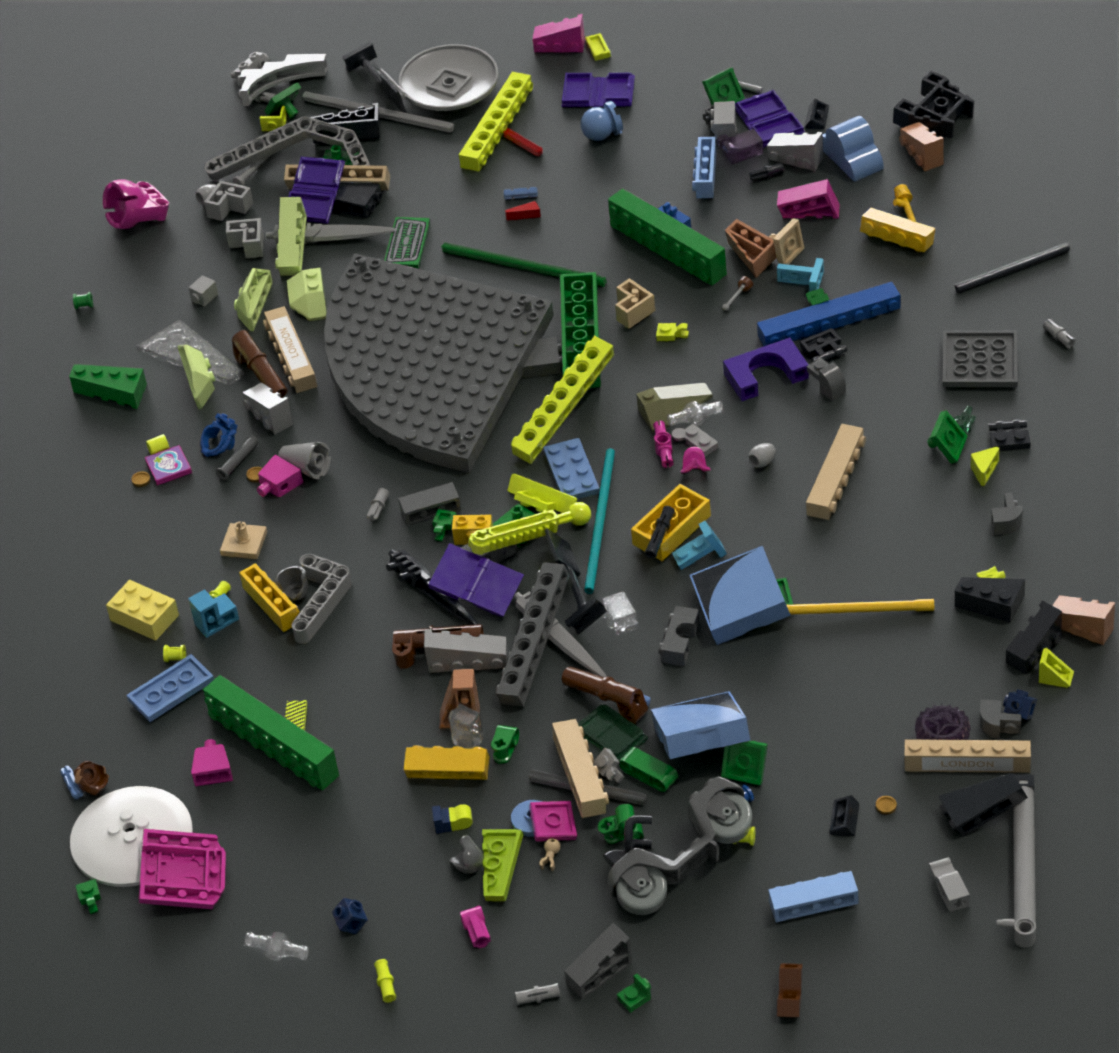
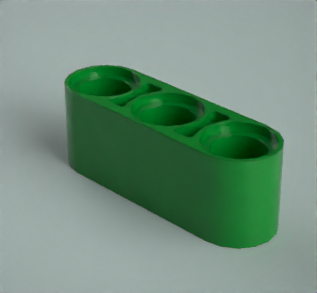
M632 747L619 761V767L625 773L661 792L667 791L678 778V773L673 767L635 747Z

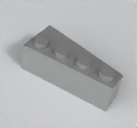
M425 629L424 648L429 673L451 672L459 669L481 670L506 667L508 661L506 637L482 634L479 637H473L469 633L452 635L450 631L432 633L431 629Z

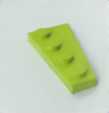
M482 829L484 898L486 901H506L523 832L517 829Z

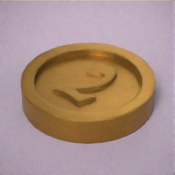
M262 467L250 468L246 474L247 479L250 482H259L258 474Z
M144 471L135 473L131 478L132 484L136 487H144L151 480L150 475Z
M882 796L876 801V810L881 814H892L897 808V802L891 796Z

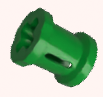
M91 292L83 295L73 294L75 310L79 309V307H93Z

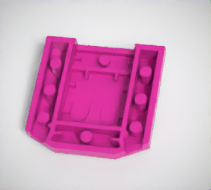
M144 829L141 846L139 903L213 909L225 889L226 852L219 845L217 835Z

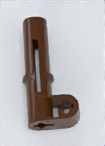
M246 330L237 332L232 337V351L238 364L241 365L247 362V368L254 372L260 383L271 388L272 393L278 392L280 393V398H284L288 390L267 361V355L260 351Z
M430 625L429 628L396 630L393 632L392 651L396 665L399 668H409L415 662L416 649L424 648L425 629H431L432 633L450 631L452 635L469 633L473 637H479L480 634L484 635L483 625L436 628Z
M567 667L563 671L561 679L563 685L598 696L602 701L610 700L616 702L622 719L630 725H635L648 711L643 692L638 688L616 682L614 678L609 676L604 678L574 667Z

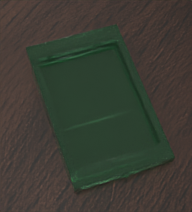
M606 704L598 706L578 723L579 727L582 726L584 737L601 750L604 748L610 749L618 761L632 747L638 748L648 740V736L643 733L642 729Z

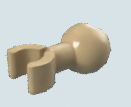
M548 839L544 844L546 856L540 860V868L544 869V865L550 861L551 871H554L555 863L553 858L560 850V843L556 839Z

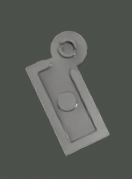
M694 424L686 429L676 428L672 431V438L674 440H686L690 447H699L705 457L719 448L718 442Z

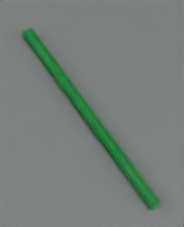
M444 242L441 246L442 252L556 277H560L561 274L581 273L579 270L577 272V270L573 271V269L559 266L554 268V265L550 267V264L546 266V263L544 266V263L540 265V262L536 264V261L534 263L532 260L530 262V260L526 261V259L522 260V258L518 259V257L504 256V254L500 255ZM596 275L597 285L604 287L607 283L606 276L598 275L597 277Z

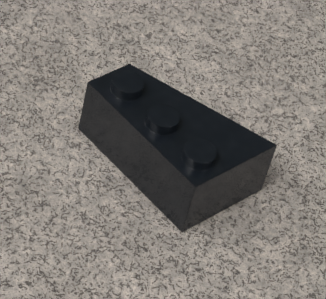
M961 577L954 590V606L1011 623L1025 595V579Z
M1043 600L1039 604L1040 610L1036 616L1031 615L1028 621L1030 624L1025 631L1020 630L1006 649V663L1024 674L1037 665L1041 659L1043 649L1047 648L1050 650L1054 644H1058L1062 639V611Z

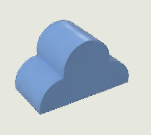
M856 116L827 129L826 133L822 134L823 152L854 182L884 169L883 159L874 144L871 128L863 117Z

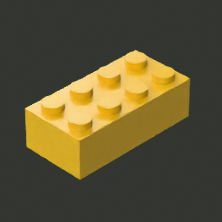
M681 484L631 528L632 544L645 551L655 530V522L660 518L663 507L670 506L674 508L675 513L670 521V529L666 531L656 556L661 561L668 557L699 528L700 523L706 521L711 516L710 500Z

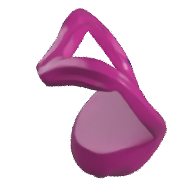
M690 447L684 452L681 474L688 473L691 469L711 471L707 467L705 455L699 447Z

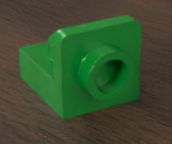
M823 288L806 293L809 306L829 301L827 293H824Z
M638 974L633 976V984L617 994V999L630 1013L651 1000V985L646 978L642 979Z

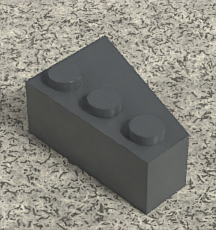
M612 923L564 971L566 984L581 999H584L632 965L630 938Z

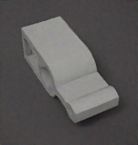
M950 858L929 863V869L936 880L937 888L948 911L953 912L969 907L970 894L958 871H955Z

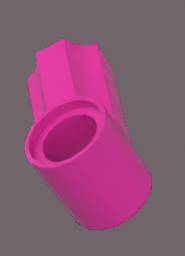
M481 906L461 911V921L464 929L468 931L473 947H478L479 949L486 947L491 942L485 925V917Z

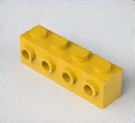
M870 208L862 215L860 232L866 233L868 236L882 238L884 241L897 243L902 247L913 248L918 252H925L934 242L935 228Z
M256 563L239 572L243 589L283 632L292 628L293 621L300 613L299 609L278 588L276 583L272 582Z
M415 745L413 747H406L404 772L407 778L487 780L490 757L487 749L482 747L466 749L460 746H454L453 748L433 746L432 748H424Z

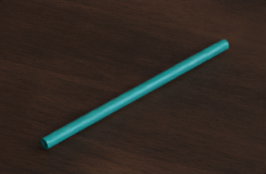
M611 448L607 449L605 453L584 592L587 594L594 592L615 457V450Z

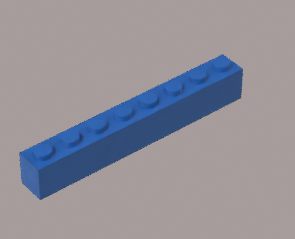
M888 282L757 322L758 337L763 346L788 338L796 341L831 328L835 329L900 309L901 295L893 282Z

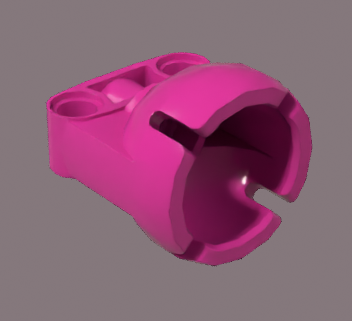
M126 179L114 180L105 187L103 193V208L115 209V212L105 213L107 221L114 228L127 229L141 221H163L166 219L169 207L168 200L147 182L135 184Z

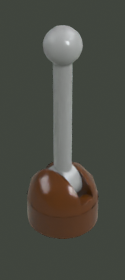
M743 276L739 280V290L727 304L722 306L724 311L729 310L730 304L741 292H748L754 286L750 278Z

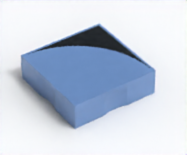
M763 546L690 575L716 645L741 636L754 628L766 626L791 616Z
M730 691L651 709L655 733L660 742L664 744L665 751L670 759L750 741L746 716Z

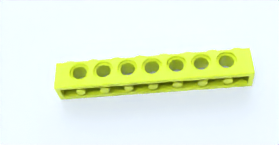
M512 71L459 153L461 168L479 172L482 166L486 164L496 144H499L504 130L512 123L515 114L519 112L522 103L526 101L529 92L532 91L533 82H531V75Z
M596 336L585 344L582 353L578 354L572 366L565 370L563 378L555 383L550 395L545 396L540 408L533 412L530 421L526 422L520 434L513 438L511 442L513 455L530 464L533 463L543 450V447L546 446L614 356L613 345Z

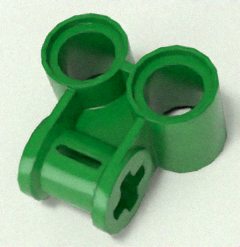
M619 805L615 809L616 815L606 817L599 822L598 830L604 834L607 843L616 844L624 840L625 823L629 817L635 815L632 805ZM642 824L633 825L632 839H644Z

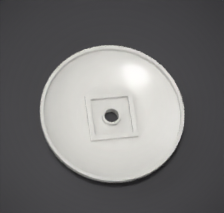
M135 786L115 790L91 803L76 820L70 835L72 857L83 874L92 880L96 879V882L114 887L137 886L140 882L143 830L155 829L193 833L190 814L177 797L162 789ZM128 828H135L133 831L125 832Z

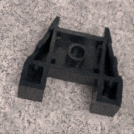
M931 70L921 82V95L924 98L918 104L902 98L893 109V123L904 128L920 122L929 128L930 133L934 131L938 136L953 138L955 125L953 120L960 113L973 118L975 101L967 94H962L959 91V87L950 84L947 77Z

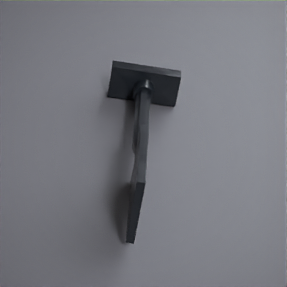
M371 42L342 56L348 72L364 66L373 78L384 87L387 97L401 112L407 113L399 90L382 72L379 73L369 62L377 57Z
M545 529L544 531L555 561L558 564H564L570 575L568 581L578 605V610L565 620V624L568 628L572 626L575 628L576 633L580 634L608 610L605 604L594 597L586 603L576 577L581 575L570 544L549 529Z

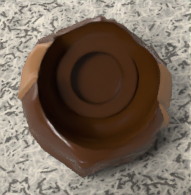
M89 760L82 762L74 770L75 783L81 790L91 795H97L108 783L109 775L106 773L105 767Z

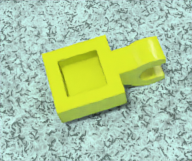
M658 323L657 341H675V337L688 338L689 331H686L688 324L681 323L676 327V323Z

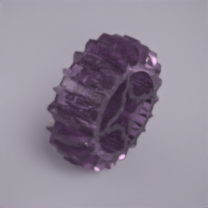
M942 703L940 706L933 704L932 708L926 707L925 712L920 711L919 717L916 719L915 732L917 740H968L970 737L971 725L969 718L965 716L964 710L959 711L958 706L952 708L951 704L948 706H944Z

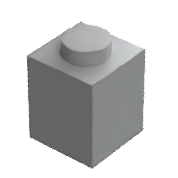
M203 275L188 287L191 300L204 307L218 295L216 281Z

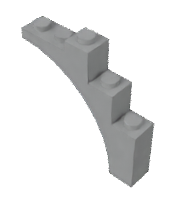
M326 54L287 55L283 62H265L261 69H243L241 75L238 76V84L241 86L239 99L242 100L243 106H249L260 93L275 85L300 78L325 76L328 69Z

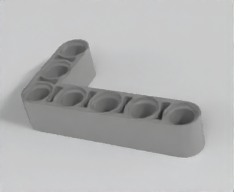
M305 554L299 560L300 566L306 571V579L321 584L292 623L294 639L299 644L308 643L352 585L350 571L347 566L313 554Z

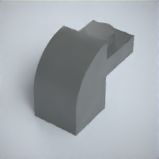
M819 358L807 366V372L819 381L820 392L828 399L834 401L846 393L844 375L834 362L828 364L822 358Z
M1012 492L1004 494V507L991 508V523L994 536L1014 533L1022 525L1023 506H1018L1017 500L1013 499Z
M981 700L980 727L986 735L995 739L1000 738V733L1021 734V714L1001 713V701Z

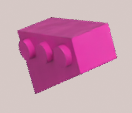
M579 14L572 19L565 18L561 22H550L536 26L534 29V52H583L585 43L583 14Z
M828 179L778 191L777 207L783 218H805V216L822 218V216H833V218L839 219L840 204Z

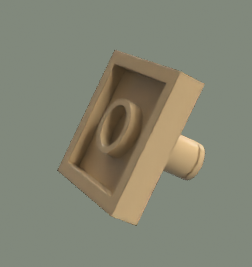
M792 219L777 235L772 233L769 236L774 242L778 264L789 265L804 249L800 224L797 219Z
M241 521L235 524L230 523L220 549L221 556L258 559L267 534L266 526L246 525L245 522L241 524Z

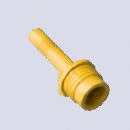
M905 184L896 186L894 189L896 199H894L893 205L903 207L908 220L916 222L910 206V202L913 199L910 190Z

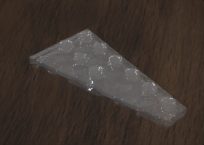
M180 319L137 345L138 351L149 352L154 357L160 356L165 358L167 362L183 368L177 346L189 345L201 351L204 359H209L211 365L209 372H213L215 380L231 385L244 376L243 370Z

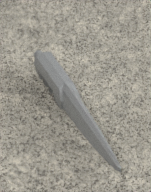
M307 223L304 244L368 237L391 233L396 229L369 225L314 224L311 226V223ZM275 225L274 232H266V238L275 239L276 244L279 241V225Z
M530 591L524 595L520 592L514 595L516 608L523 615L525 614L526 603L529 602L531 597ZM555 618L548 638L566 654L596 675L604 678L607 677L588 652Z

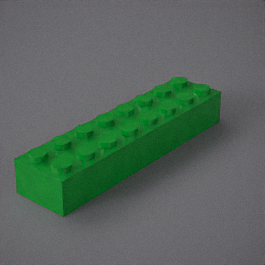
M623 188L608 198L610 226L614 229L621 231L639 244L646 246L651 251L658 253L663 258L668 259L676 266L683 268L711 286L727 275L724 247Z
M596 272L560 275L563 375L565 370L572 366L575 357L582 353L585 344L591 341L594 336L599 338ZM601 373L590 388L601 387Z
M219 675L203 689L204 700L211 719L219 721L226 729H231L241 739L249 741L254 748L264 751L269 758L279 761L284 768L288 767L296 776L304 778L311 786H316L323 791L339 777L336 757L332 748L223 676Z

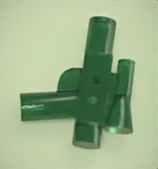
M969 405L965 407L960 416L954 417V420L965 432H971L972 424L976 418L974 415L969 417L973 410Z

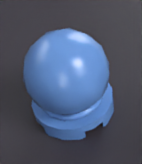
M612 101L604 103V109L594 107L586 111L582 116L581 130L588 139L601 141L609 137L611 132L614 135L622 133V120L620 114L616 115L613 109L616 108V105Z

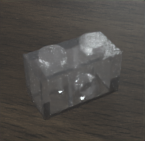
M624 591L601 598L602 603L606 605L608 610L602 616L607 619L609 628H613L616 635L639 628L637 613Z
M459 704L455 710L450 712L448 717L452 742L466 749L478 747L484 739L480 713Z

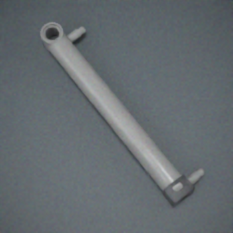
M1014 774L1028 797L1013 807L1014 919L996 920V926L1014 928L1015 943L1020 947L1026 948L1032 946L1036 940L1034 775Z

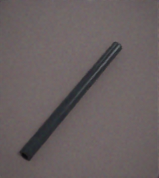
M1061 244L954 285L955 290L959 293L1070 251L1069 244Z

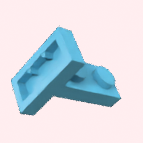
M816 258L814 267L778 264V282L809 285V292L819 289L824 274V259Z
M706 521L699 524L703 532L702 535L672 552L681 570L713 550L717 552L720 558L727 554L720 539Z

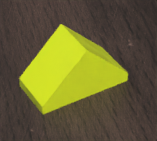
M998 447L971 454V469L981 486L986 485L999 462Z
M1043 649L1039 663V683L1066 688L1070 687L1074 671L1049 649Z

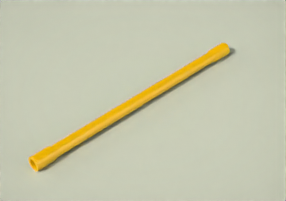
M917 599L914 601L787 605L790 615L934 611L935 605L934 599Z

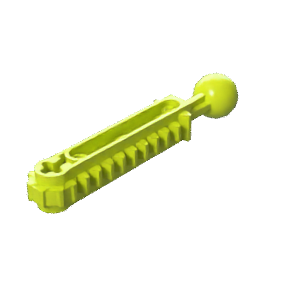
M575 502L570 505L567 512L558 515L553 510H543L539 514L477 530L474 534H471L468 546L473 553L482 555L490 551L546 536L545 529L556 533L558 525L571 522L576 526H583L589 522L591 510L583 502Z

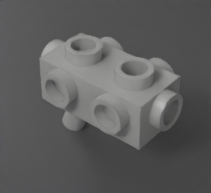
M251 53L245 62L240 63L238 68L231 72V78H236L238 81V76L241 75L243 69H261L265 62L270 61V58L265 53Z

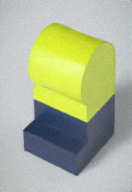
M458 805L455 808L441 809L440 806L432 807L436 834L466 829L473 823L471 808L468 805Z

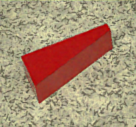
M536 201L505 210V216L507 221L541 217V212Z

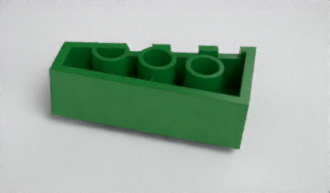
M74 364L69 376L74 393L93 398L98 396L104 401H117L119 405L124 406L128 404L134 409H138L147 385L143 368Z

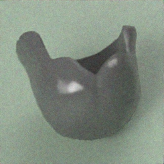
M288 567L276 575L275 581L290 601L301 600L307 594L308 582L306 571L303 567Z
M464 835L460 839V844L463 847L462 851L449 859V863L464 874H472L482 866L483 853L470 836Z

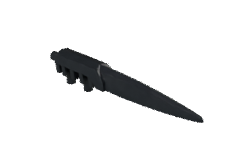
M394 549L389 551L390 562L386 565L387 571H400L398 575L399 581H412L413 587L419 586V591L422 594L429 596L467 625L478 624L458 600L429 588L428 584L432 578V572L405 550H398L396 552Z

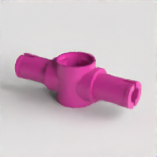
M656 421L653 424L656 454L661 457L662 467L667 468L666 463H668L669 467H672L674 462L671 455V435L666 432L663 421H660V425Z

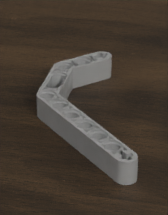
M304 116L207 161L204 168L209 178L216 181L307 138L333 146H341V148L346 149L353 165H360L361 163L364 166L371 165L354 131ZM326 130L336 133L337 136L329 137L318 132Z

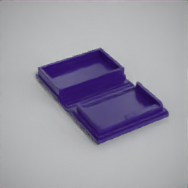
M630 72L608 73L607 77L594 78L592 73H566L561 106L604 107V103L612 101L616 106H632L635 75H632Z
M774 90L752 96L735 104V111L763 148L767 147L776 133H794L795 135L805 133L804 127L792 112L789 113Z
M301 156L294 185L288 197H301L307 215L306 222L329 223L345 161Z
M449 543L428 586L430 589L458 600L460 597L473 603L478 608L504 617L524 574Z

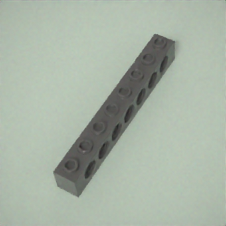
M542 563L541 569L537 572V580L535 586L531 589L530 600L526 603L525 614L520 620V628L514 637V645L508 654L506 667L502 670L500 684L496 687V695L502 705L521 707L525 705L570 577L564 564Z

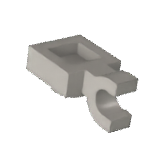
M604 748L594 760V765L597 766L598 771L603 777H607L611 781L615 779L618 783L623 780V774L617 769L620 762L610 749Z

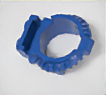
M217 413L215 416L217 420L213 421L211 425L206 426L202 432L200 439L201 453L206 457L220 455L226 450L233 449L235 445L234 437L237 433L238 425L235 424V420L228 419V415L224 413ZM221 430L223 435H221L219 445L215 449L209 450V438H216Z

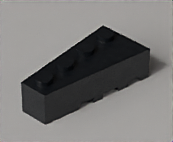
M378 103L372 104L373 107L369 108L360 106L358 110L351 112L348 109L341 110L337 115L328 113L311 117L350 129L355 132L358 140L380 138L381 119ZM326 130L318 132L329 137L337 136L336 133ZM313 140V143L323 144V142Z

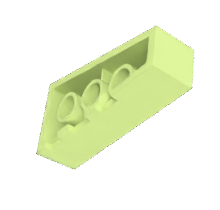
M280 197L278 258H276L275 266L276 269H279L281 276H292L302 271L307 215L301 197Z

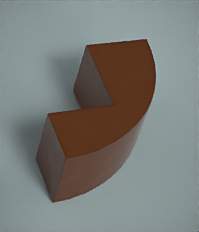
M780 964L777 1016H800L803 964Z

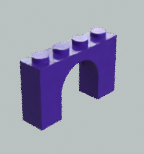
M791 338L723 361L724 375L741 401L759 396L758 382L752 374L759 367L775 366L782 369L792 384L809 378V373L807 372L808 363Z

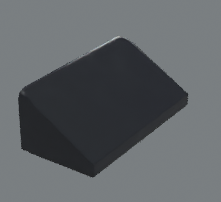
M814 98L808 106L804 127L824 129L829 105Z
M852 795L834 800L829 830L831 835L855 836L859 802Z

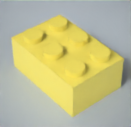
M128 580L106 604L110 621L155 641L179 616L175 599L132 580Z

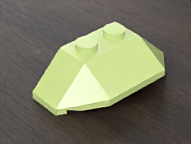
M252 268L243 287L239 290L238 299L234 302V309L237 310L238 318L250 331H254L273 284L270 270Z
M321 268L302 270L287 280L290 307L305 316L309 321L326 319L327 310Z
M179 345L177 348L198 409H202L215 390L213 382L216 380L213 372H209V368H211L209 359H204L201 351L189 345Z

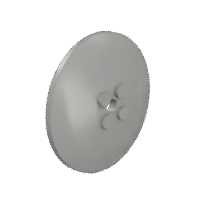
M462 44L440 45L426 49L407 61L399 74V86L406 92V99L416 106L436 111H449L471 106L488 96L498 81V67L495 60L479 48Z

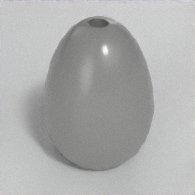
M216 184L203 185L197 190L196 200L199 204L205 205L204 201L216 187Z
M770 443L754 446L748 455L750 464L757 468L767 466L773 460L776 449Z

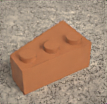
M920 122L900 129V144L907 149L909 155L914 157L918 166H921L924 171L944 165L943 137H937L934 131L930 133L929 128Z
M738 219L725 230L728 244L756 278L777 258L773 239Z
M1059 595L1053 604L1054 607L1062 611L1061 630L1104 645L1114 629L1115 602L1101 604L1098 600L1085 602L1082 601V598Z
M474 669L453 670L440 709L439 728L479 727L480 705Z

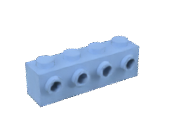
M698 137V146L695 147V157L697 158H694V168L696 169H693V180L695 181H692V190L696 191V198H714L715 137Z
M852 871L840 872L831 876L818 877L813 880L768 889L769 904L775 922L859 904L858 889Z

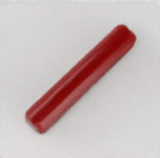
M509 128L504 130L503 136L537 157L543 154V148Z

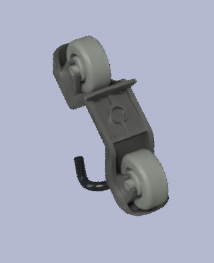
M718 776L715 779H709L701 791H695L688 798L687 816L698 838L690 844V848L685 852H679L675 856L674 861L646 850L635 848H652V839H632L633 825L652 824V816L634 815L629 817L624 827V851L611 850L603 854L605 861L612 867L607 878L608 890L612 898L617 896L620 905L632 914L648 915L657 911L665 902L667 885L679 883L708 857L714 864L717 863L719 860V847L716 842L723 844L738 842L748 834L751 828L752 810L748 801L744 798L745 791L738 784Z

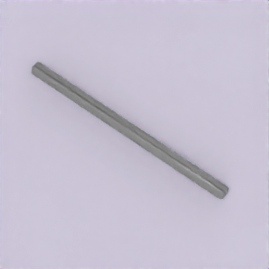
M307 91L302 96L303 101L343 110L348 109V111L358 110L360 106H365V108L373 107L372 105ZM379 107L380 118L449 133L454 130V124L450 122Z

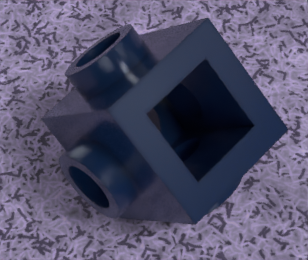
M1019 689L1016 692H1009V695H1006L1003 701L1004 712L1008 714H1021V718L1026 720L1032 719L1038 699L1028 696V692Z
M343 898L332 911L340 931L357 934L368 921L362 904L357 900Z

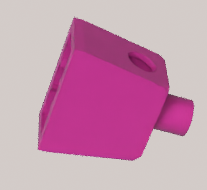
M274 455L258 474L260 486L257 488V492L262 497L266 496L269 492L277 497L285 495L303 483L301 469Z
M209 739L204 742V747L195 749L191 771L195 786L233 781L224 745H216L215 740Z

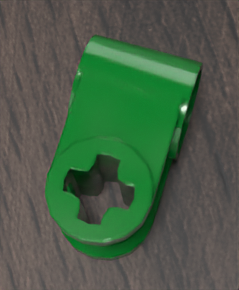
M497 726L491 742V747L494 750L493 759L496 763L504 764L510 761L515 746L519 741V728Z

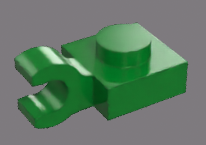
M438 509L432 522L434 533H436V541H443L445 530L452 529L453 515H457L456 512Z
M96 879L75 885L81 905L87 904L90 914L98 912L96 901L100 900L101 896Z

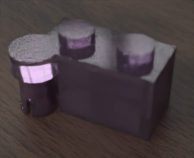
M754 129L730 138L724 134L717 139V145L723 149L724 155L733 165L763 154V140Z

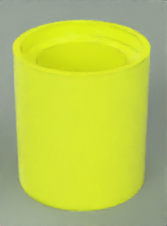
M164 434L146 441L151 455L170 449Z

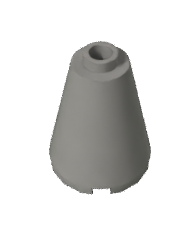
M322 442L286 445L278 453L279 457L301 469L302 474L313 479H320V476H325L331 463V457L328 456L330 449L327 444Z

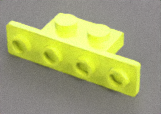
M511 475L507 491L515 494L514 499L520 501V504L523 506L536 507V511L541 513L543 510H556L565 513L570 505L577 502V498L520 475Z

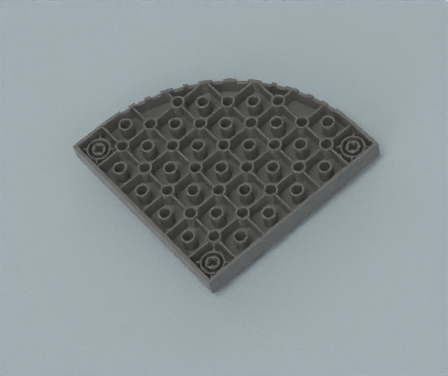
M354 254L331 296L326 313L324 327L325 350L332 381L335 384L339 397L346 404L348 411L353 416L355 415L359 423L366 426L369 432L376 438L380 437L389 446L393 445L405 454L408 452L414 455V458L470 473L523 375L525 363L538 340L542 339L554 316L553 305L550 300Z

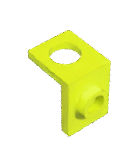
M282 106L280 116H260L262 131H273L286 125L287 115L285 106Z

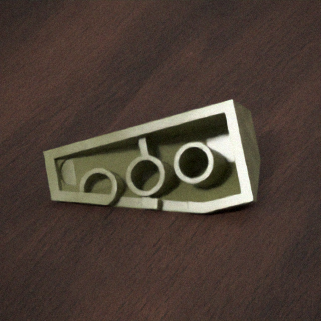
M705 383L654 387L636 394L637 407L651 431L655 432L653 428L654 422L658 421V425H660V421H663L665 428L670 427L677 418L686 416L687 411L699 407L712 398L713 394Z

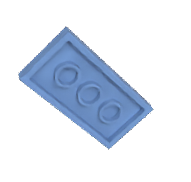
M579 438L543 447L559 491L574 496L577 499L599 494L598 483Z
M190 654L127 694V699L151 722L209 685L214 680V676Z

